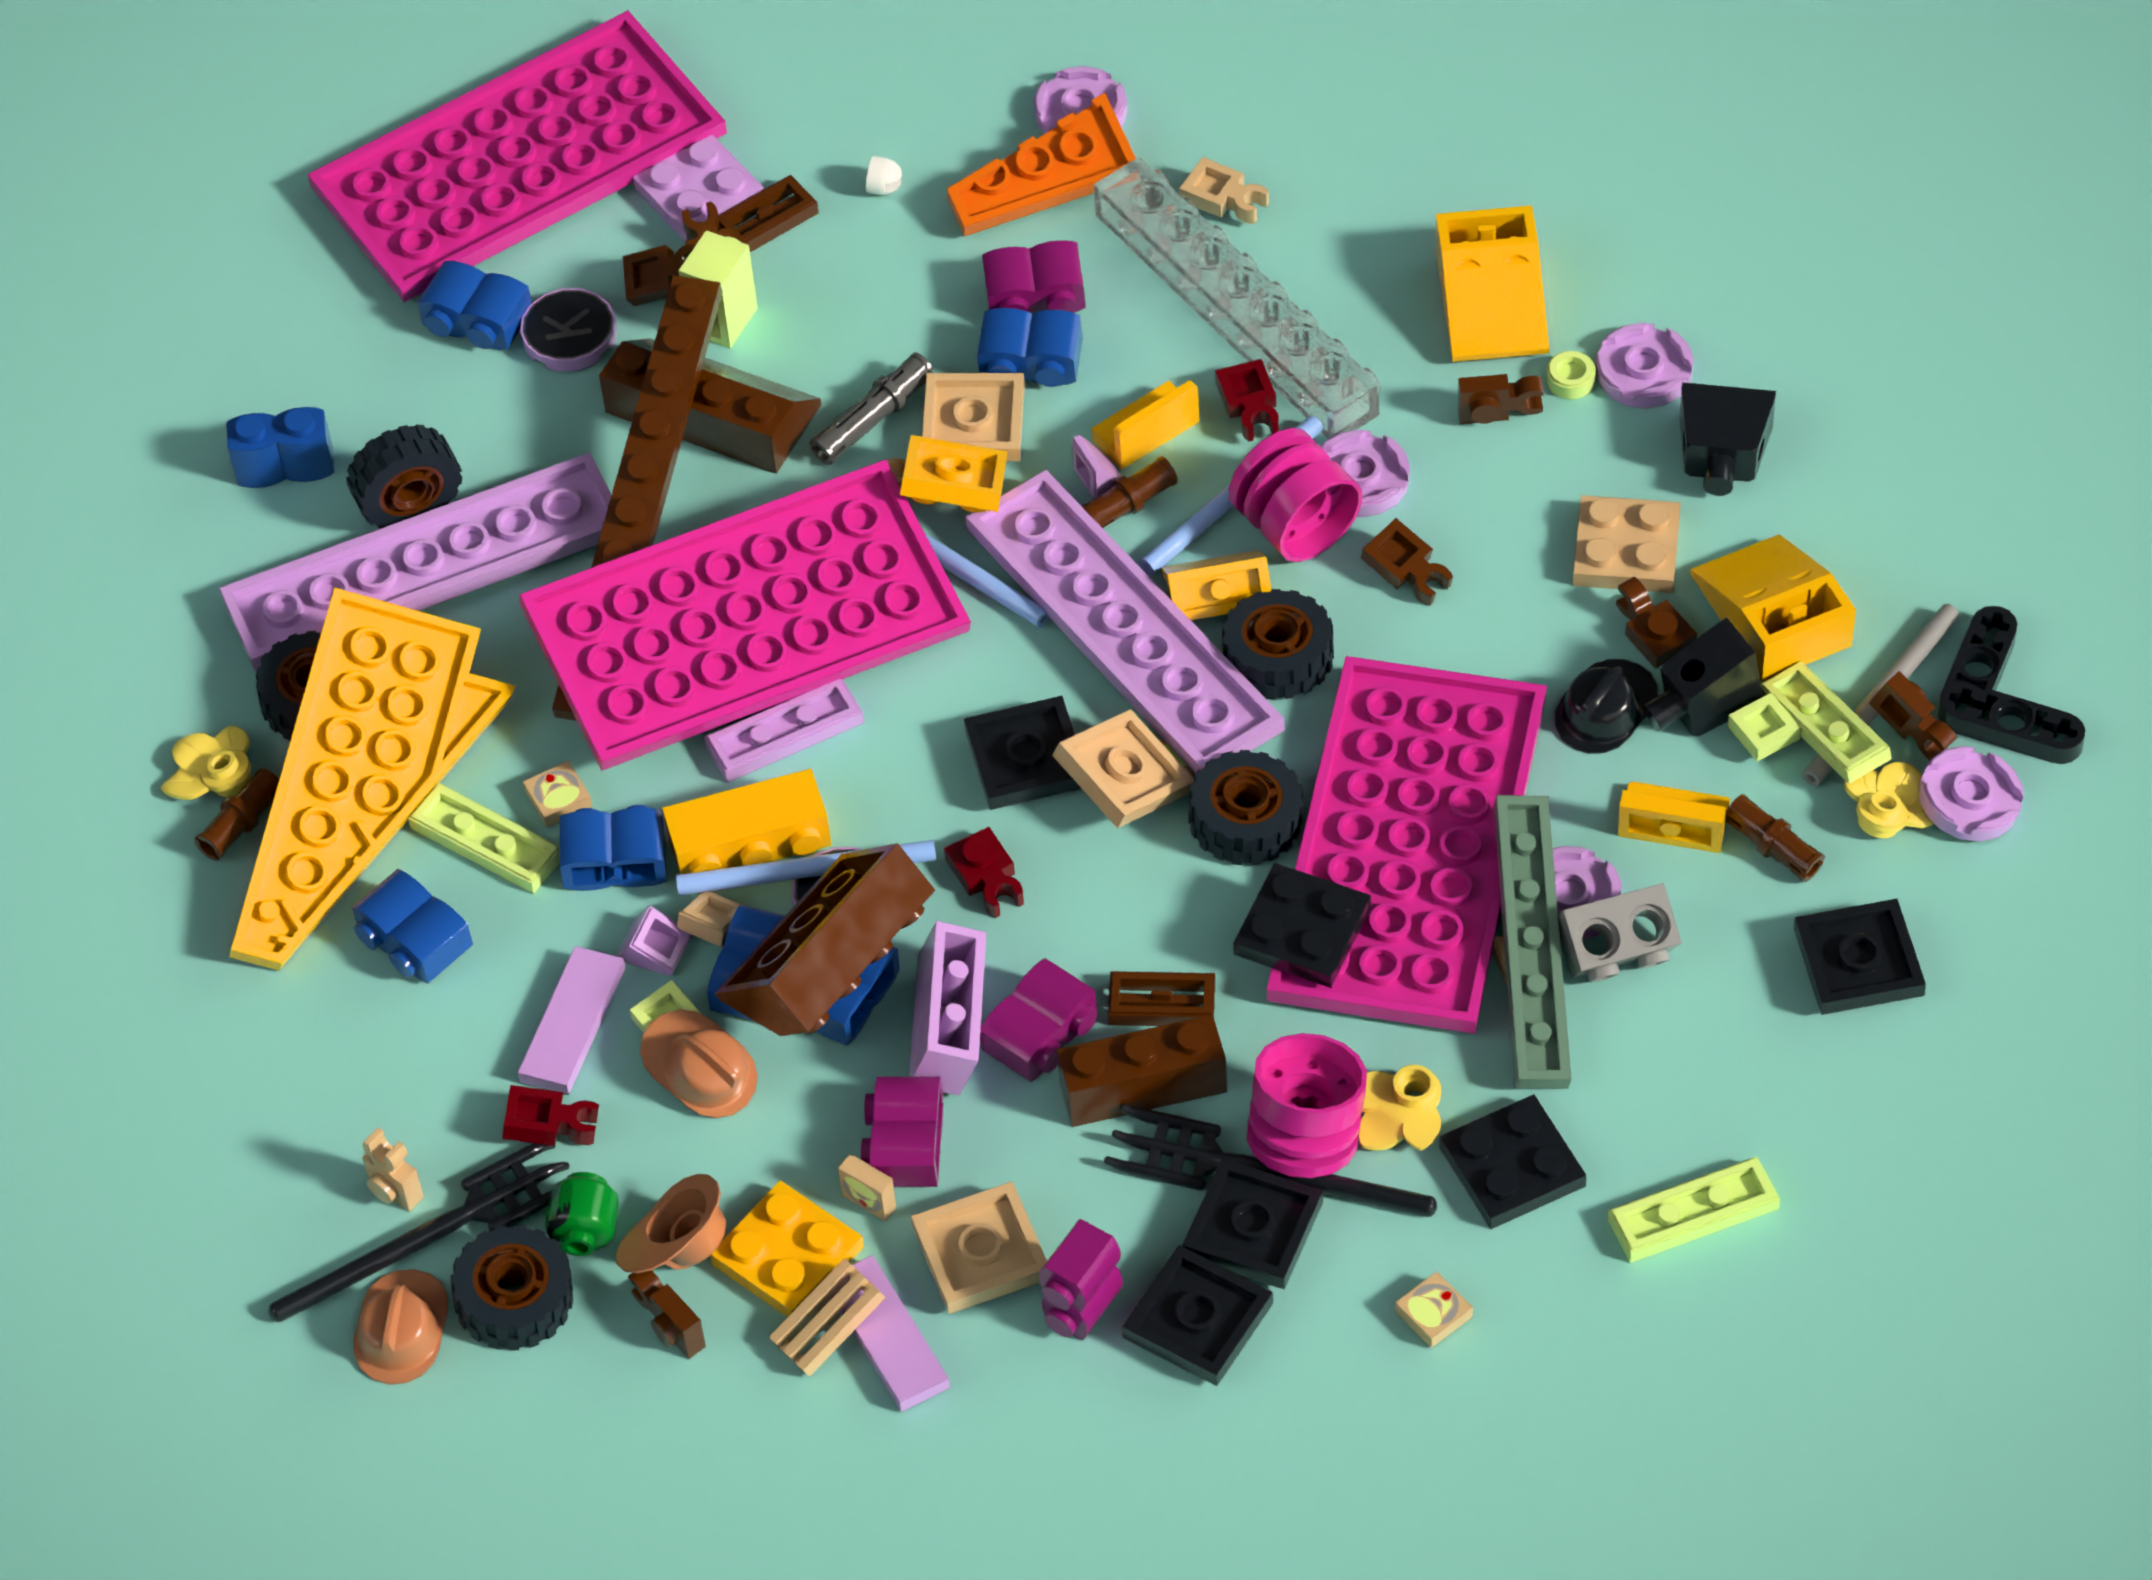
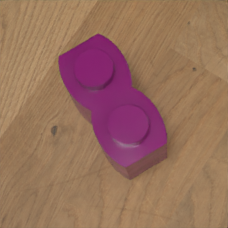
M1068 240L1049 241L1033 246L1030 249L1025 247H1003L982 255L989 310L1014 308L1030 313L1043 310H1063L1075 313L1086 308L1077 242Z
M1042 959L1022 978L1014 992L1001 1001L983 1022L980 1029L981 1049L1030 1082L1037 1079L1043 1072L1050 1073L1058 1065L1057 1049L1064 1048V1045L1072 1041L1077 1035L1079 1037L1084 1036L1094 1025L1098 1014L1095 990L1048 959Z
M940 1076L876 1077L874 1093L865 1094V1124L872 1125L871 1138H862L861 1160L891 1177L894 1187H938L944 1113V1096Z
M1082 1219L1077 1220L1039 1272V1281L1042 1287V1294L1044 1295L1042 1310L1045 1315V1322L1057 1334L1064 1337L1074 1336L1081 1341L1086 1338L1123 1286L1121 1273L1116 1266L1121 1257L1117 1241L1112 1235Z

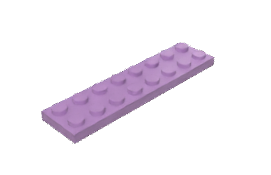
M589 452L233 582L219 589L222 600L254 671H257V667L260 668L261 658L265 652L269 653L272 650V645L278 641L282 642L288 639L289 635L295 633L299 635L306 633V631L315 630L316 633L322 632L334 587L420 611L598 545L611 493Z
M1047 470L1003 494L1000 498L998 512L987 510L982 513L973 512L966 516L967 530L1021 588L1046 610V614L1195 773L1199 769L1202 770L1205 767V763L1212 758H1219L1221 754L1226 752L1252 751L1285 731L1284 717Z

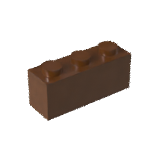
M1213 1014L1057 1049L1060 1086L1072 1127L1127 1115L1120 1110L1121 1104L1151 1110L1227 1092L1226 1057Z

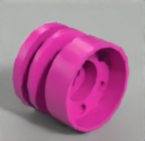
M1289 428L1278 431L1262 440L1244 457L1235 470L1230 482L1229 501L1255 528L1261 529L1262 535L1287 561L1302 562L1315 558L1328 550L1347 532L1360 510L1362 489L1337 462L1330 461V457L1324 449L1317 445L1305 430Z
M1294 1034L1280 1037L1266 1045L1255 1062L1252 1099L1250 1101L1246 1141L1253 1155L1268 1168L1292 1177L1315 1178L1326 1176L1347 1166L1357 1152L1361 1113L1366 1092L1367 1070L1360 1056L1345 1043L1325 1035Z

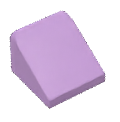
M1081 435L1073 437L1074 470L1093 499L1114 487V480L1122 475L1104 451Z
M649 905L634 920L616 956L624 958L625 963L670 976L673 974L692 934L678 929L676 921Z

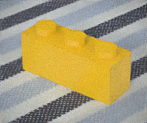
M812 768L662 807L667 837L679 875L767 863L795 855H809L818 849L832 846L828 817Z

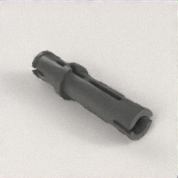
M913 352L889 375L877 378L872 383V389L863 398L853 404L828 428L809 442L814 455L826 465L833 464L850 446H853L885 416L889 415L892 411L899 412L906 405V399L926 383L927 373H934L929 361L921 354Z

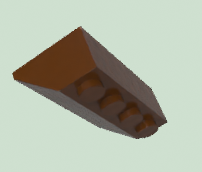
M654 339L622 341L599 374L605 413L632 422L654 345ZM704 358L682 440L777 474L822 405L821 398Z
M898 843L841 854L714 994L724 1004L779 1036L800 1033L805 1035L812 1034L827 1022L830 1017L827 1011L838 999H842L852 993L860 985L862 979L859 975L869 964L883 958L892 949L893 942L891 939L899 930L910 926L921 917L925 910L922 905L933 894L935 889Z

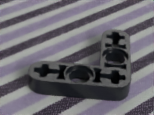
M1988 606L1978 610L1970 622L1942 689L1938 710L1939 721L1947 724L1956 734L2051 763L2066 764L2076 760L2082 753L2085 737V727L2078 717L2068 712L1996 691L2015 645L2018 623L2016 617L2003 607ZM1992 627L2001 629L1996 633L1992 647L1985 645L1986 633ZM1972 662H1981L1986 664L1992 672L1987 676L1975 677L1968 674L1964 667ZM1960 703L1969 705L1964 712L1954 710L1959 707ZM1985 709L1990 710L1988 721L1981 720V718H1984ZM2013 715L2021 718L2025 726L2019 730H2006L1998 724L1997 720L2002 716ZM2034 724L2041 726L2038 736H2033ZM2059 733L2068 735V737L2064 739L2063 743L2056 742L2053 739H2055Z

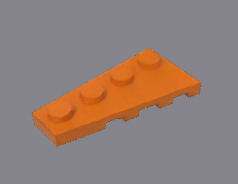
M1104 92L1091 100V106L1076 115L1071 112L1058 120L1056 127L1037 139L1032 136L1019 144L1016 152L1002 160L996 158L947 188V200L965 237L1140 178L1141 168Z

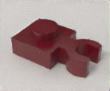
M1262 359L1215 370V383L1230 419L1241 416L1242 435L1248 442L1254 441L1253 426L1255 424L1263 423L1268 425L1271 434L1279 431V417L1274 409L1276 407V393Z
M990 827L944 848L946 862L968 895L971 896L983 890L985 909L989 915L994 918L1000 916L997 898L1003 895L1012 897L1018 907L1024 905L1022 885L1017 879L1011 877L1015 875L1014 862Z
M510 1085L502 1139L555 1146L557 1135H564L576 1144L592 1145L594 1144L596 1126L580 1122L597 1123L599 1104L583 1100L571 1105L562 1104L563 1092Z

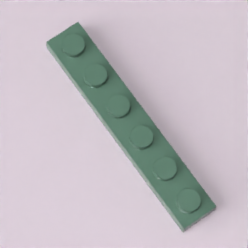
M1496 795L1494 818L1515 1088L1568 1089L1571 1082V1068L1548 796Z

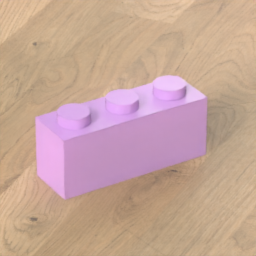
M936 921L917 958L909 1077L940 1076L943 1092L959 1096L979 1061L987 932Z

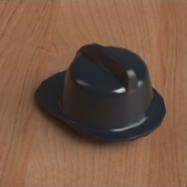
M1607 659L1594 663L1572 680L1569 689L1561 698L1555 711V727L1561 739L1575 750L1587 754H1598L1617 749L1631 737L1646 718L1643 705L1658 696V685L1652 674L1640 664L1625 659Z

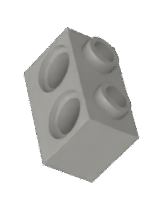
M1664 883L1569 908L1558 914L1560 939L1571 976L1576 978L1588 975L1590 983L1619 975L1618 966L1638 961L1640 969L1665 963L1670 960L1668 952L1673 951L1682 944ZM1635 917H1646L1652 921L1656 929L1654 941H1643L1635 935L1633 931V920ZM1594 930L1604 937L1606 941L1604 955H1594L1585 949L1582 941L1584 931Z

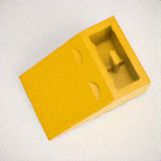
M1532 205L1436 214L1435 252L1452 362L1548 354L1549 340L1540 254Z
M1780 534L1690 569L1691 576L1720 620L1722 621L1727 617L1755 651L1761 682L1771 679L1800 661L1806 665L1852 646L1856 614L1855 607L1831 572Z

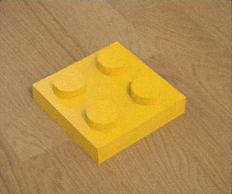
M911 435L900 495L911 497L914 501L922 504L942 502L960 505L962 509L974 513H982L987 510L998 512L1008 451Z
M780 1180L721 1241L719 1247L711 1254L710 1258L715 1268L788 1317L844 1258L851 1262L864 1248L862 1235Z

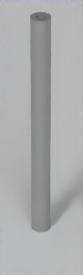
M1943 604L1854 710V713L1868 726L1878 715L1877 711L1869 704L1871 699L1898 671L1907 679L1959 618V613L1955 607L1950 604ZM1818 754L1803 771L1802 775L1809 784L1819 786L1833 768Z

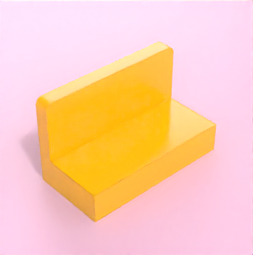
M1191 380L1177 388L1170 381L1165 382L1092 427V441L1123 470L1199 422L1198 387Z
M1259 550L1161 567L1163 578L1167 581L1169 598L1190 620L1227 614L1243 598L1247 599L1256 592L1271 591L1267 558Z
M1633 781L1628 784L1627 790L1622 792L1619 806L1618 836L1720 853L1727 824L1725 822L1726 810L1730 806V799L1724 796Z

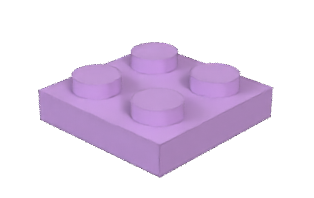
M713 135L694 143L633 176L635 190L684 241L693 238L684 230L682 221L683 210L688 209L692 220L695 222H704L708 219L707 202L711 201L714 203L718 210V215L764 190V187Z

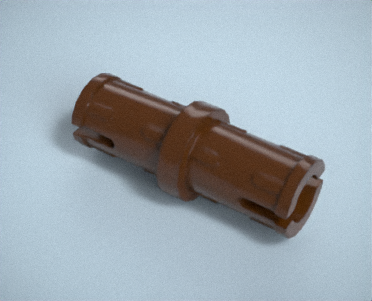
M1160 456L1156 461L1127 478L1122 475L1113 482L1114 487L1081 506L1104 528L1128 512L1136 514L1143 510L1144 502L1170 486L1176 485L1178 477L1169 461Z
M260 768L236 796H228L221 803V812L203 832L195 837L194 841L197 848L206 857L218 861L243 832L249 833L258 825V816L275 797L279 778L271 771Z
M1745 794L1738 796L1726 810L1725 822L1727 824H1730L1756 844L1757 851L1765 858L1773 857L1790 869L1803 882L1809 881L1821 868L1825 859L1824 854L1808 845L1792 832L1791 824L1783 818L1775 819L1758 807Z

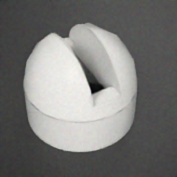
M873 155L867 172L866 192L876 195H890L897 191L901 186L902 171L900 166L888 158Z

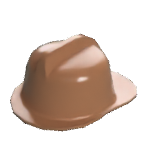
M676 1010L664 1013L652 1021L643 1034L640 1053L645 1069L654 1080L678 1098L686 1107L699 1115L712 1118L734 1115L747 1106L755 1093L758 1075L753 1058L743 1045L710 1018L696 1011Z
M695 1174L683 1178L670 1187L658 1200L653 1209L620 1242L615 1254L617 1265L624 1272L637 1274L651 1271L664 1264L675 1270L687 1269L711 1256L719 1247L726 1230V1219L718 1206L721 1195L718 1182L710 1175Z
M415 1269L397 1270L381 1277L368 1289L362 1302L355 1330L354 1356L360 1369L371 1379L388 1385L408 1383L422 1376L434 1364L440 1349L448 1313V1294L439 1280L430 1273Z

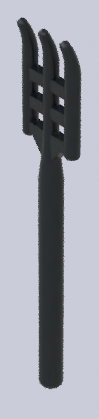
M1127 1104L1120 1105L1122 1112L1140 1121L1157 1125L1154 1138L1134 1135L1119 1130H1114L1112 1136L1132 1147L1150 1151L1146 1165L1110 1156L1104 1158V1163L1126 1174L1200 1191L1206 1186L1205 1177L1217 1170L1223 1158L1323 1190L1325 1195L1424 1217H1431L1437 1210V1201L1430 1195L1335 1174L1315 1178L1287 1176L1268 1168L1254 1156L1223 1152L1216 1142V1138L1221 1134V1127L1217 1124L1138 1108ZM1169 1128L1181 1130L1177 1143L1166 1141ZM1193 1133L1204 1135L1200 1149L1189 1146ZM1162 1154L1173 1156L1169 1170L1158 1167ZM1185 1159L1196 1161L1193 1175L1181 1173Z
M531 1144L462 1179V1188L465 1191H469L463 1206L431 1219L272 1302L268 1309L270 1317L275 1322H282L453 1233L471 1220L488 1223L489 1231L496 1230L495 1227L506 1225V1227H510L548 1207L551 1190L541 1194L536 1184L554 1174L568 1170L569 1163H553L542 1166L530 1173L527 1172L522 1163L540 1153L554 1149L556 1144L555 1146ZM511 1169L517 1180L507 1184L501 1174ZM490 1180L496 1191L485 1195L479 1185ZM525 1190L531 1201L520 1205L515 1195ZM504 1202L510 1212L499 1217L493 1207Z

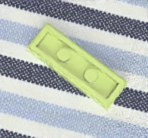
M1800 661L1761 684L1763 697L1769 693L1776 697L1801 727L1800 736L1848 784L1892 759L1890 747L1803 662Z
M440 783L433 788L408 818L410 829L532 894L538 890L560 863V846Z
M1756 1156L1608 1210V1222L1629 1262L1632 1263L1778 1210L1780 1198Z

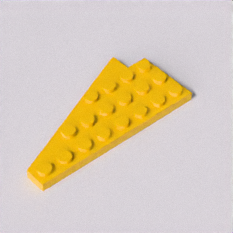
M334 587L229 954L230 958L280 971L405 825L409 816L433 788L446 777L510 702L515 688L514 685L469 673L481 632L480 628Z

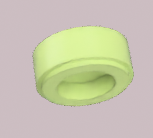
M1577 351L1561 352L1552 357L1547 365V386L1553 394L1560 398H1582L1588 395L1595 386L1596 367L1593 360L1584 353Z

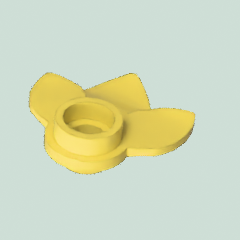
M229 725L222 729L215 738L205 733H193L176 741L172 748V755L175 763L180 768L161 785L163 793L181 800L196 799L209 791H213L221 797L237 795L252 778L251 762L246 755L250 746V739L247 733L240 727Z
M1893 762L1885 765L1880 772L1872 770L1850 784L1844 780L1845 791L1858 803L1856 806L1858 824L1865 833L1876 838L1886 839L1893 837L1905 826L1923 829L1934 825L1926 816L1919 801V782L1923 775L1915 766L1904 762Z
M1408 1065L1401 1068L1395 1075L1381 1071L1367 1073L1362 1111L1364 1115L1361 1119L1359 1143L1362 1148L1373 1151L1387 1150L1405 1139L1413 1148L1422 1151L1434 1142L1441 1129V1118L1436 1109L1441 1099V1085L1437 1077L1428 1068L1421 1065ZM1410 1091H1419L1423 1095L1409 1096L1406 1094Z

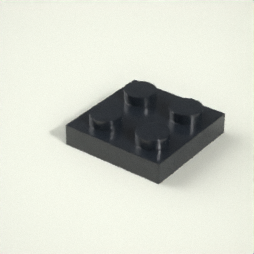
M1062 695L964 719L965 733L989 810L1081 789L1052 756L1059 742L1075 735Z
M1274 863L1233 942L1234 955L1331 988L1371 909V895Z
M1898 899L1795 917L1794 932L1821 1015L1925 996L1926 983Z
M1535 1094L1439 1136L1440 1150L1490 1229L1586 1187L1587 1175Z
M1222 1158L1182 1246L1238 1275L1285 1290L1323 1204V1190Z
M1178 1245L1122 1326L1123 1338L1218 1386L1273 1305V1292Z

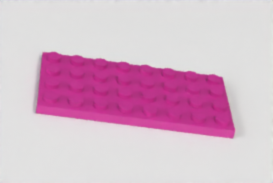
M627 10L307 175L312 190L401 300L406 302L426 290L444 261H457L475 266L634 182L633 176L710 135L717 139L727 134L726 122Z
M886 459L520 594L519 604L601 771L970 630L971 620L905 496L900 495L901 487Z
M1350 656L1345 657L1295 870L1371 895V909L1331 988L1272 968L1267 986V1001L1476 1034L1493 953L1494 939L1501 915L1494 802L1496 795L1526 796L1546 701L1547 685Z

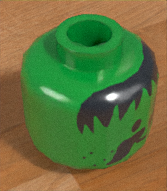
M576 1172L568 1175L567 1178L556 1183L549 1194L545 1221L548 1237L551 1240L554 1238L564 1252L573 1256H587L593 1251L606 1247L615 1235L619 1208L617 1193L607 1184L603 1177L597 1174Z

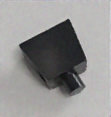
M1682 382L1679 422L1684 472L1689 476L1704 477L1703 488L1707 493L1715 496H1724L1733 490L1734 480L1750 482L1756 478L1773 429L1776 391Z
M1726 617L1663 663L1660 673L1664 693L1644 704L1643 710L1649 722L1657 731H1661L1680 719L1691 735L1700 736L1728 722L1729 714L1763 697L1755 651Z

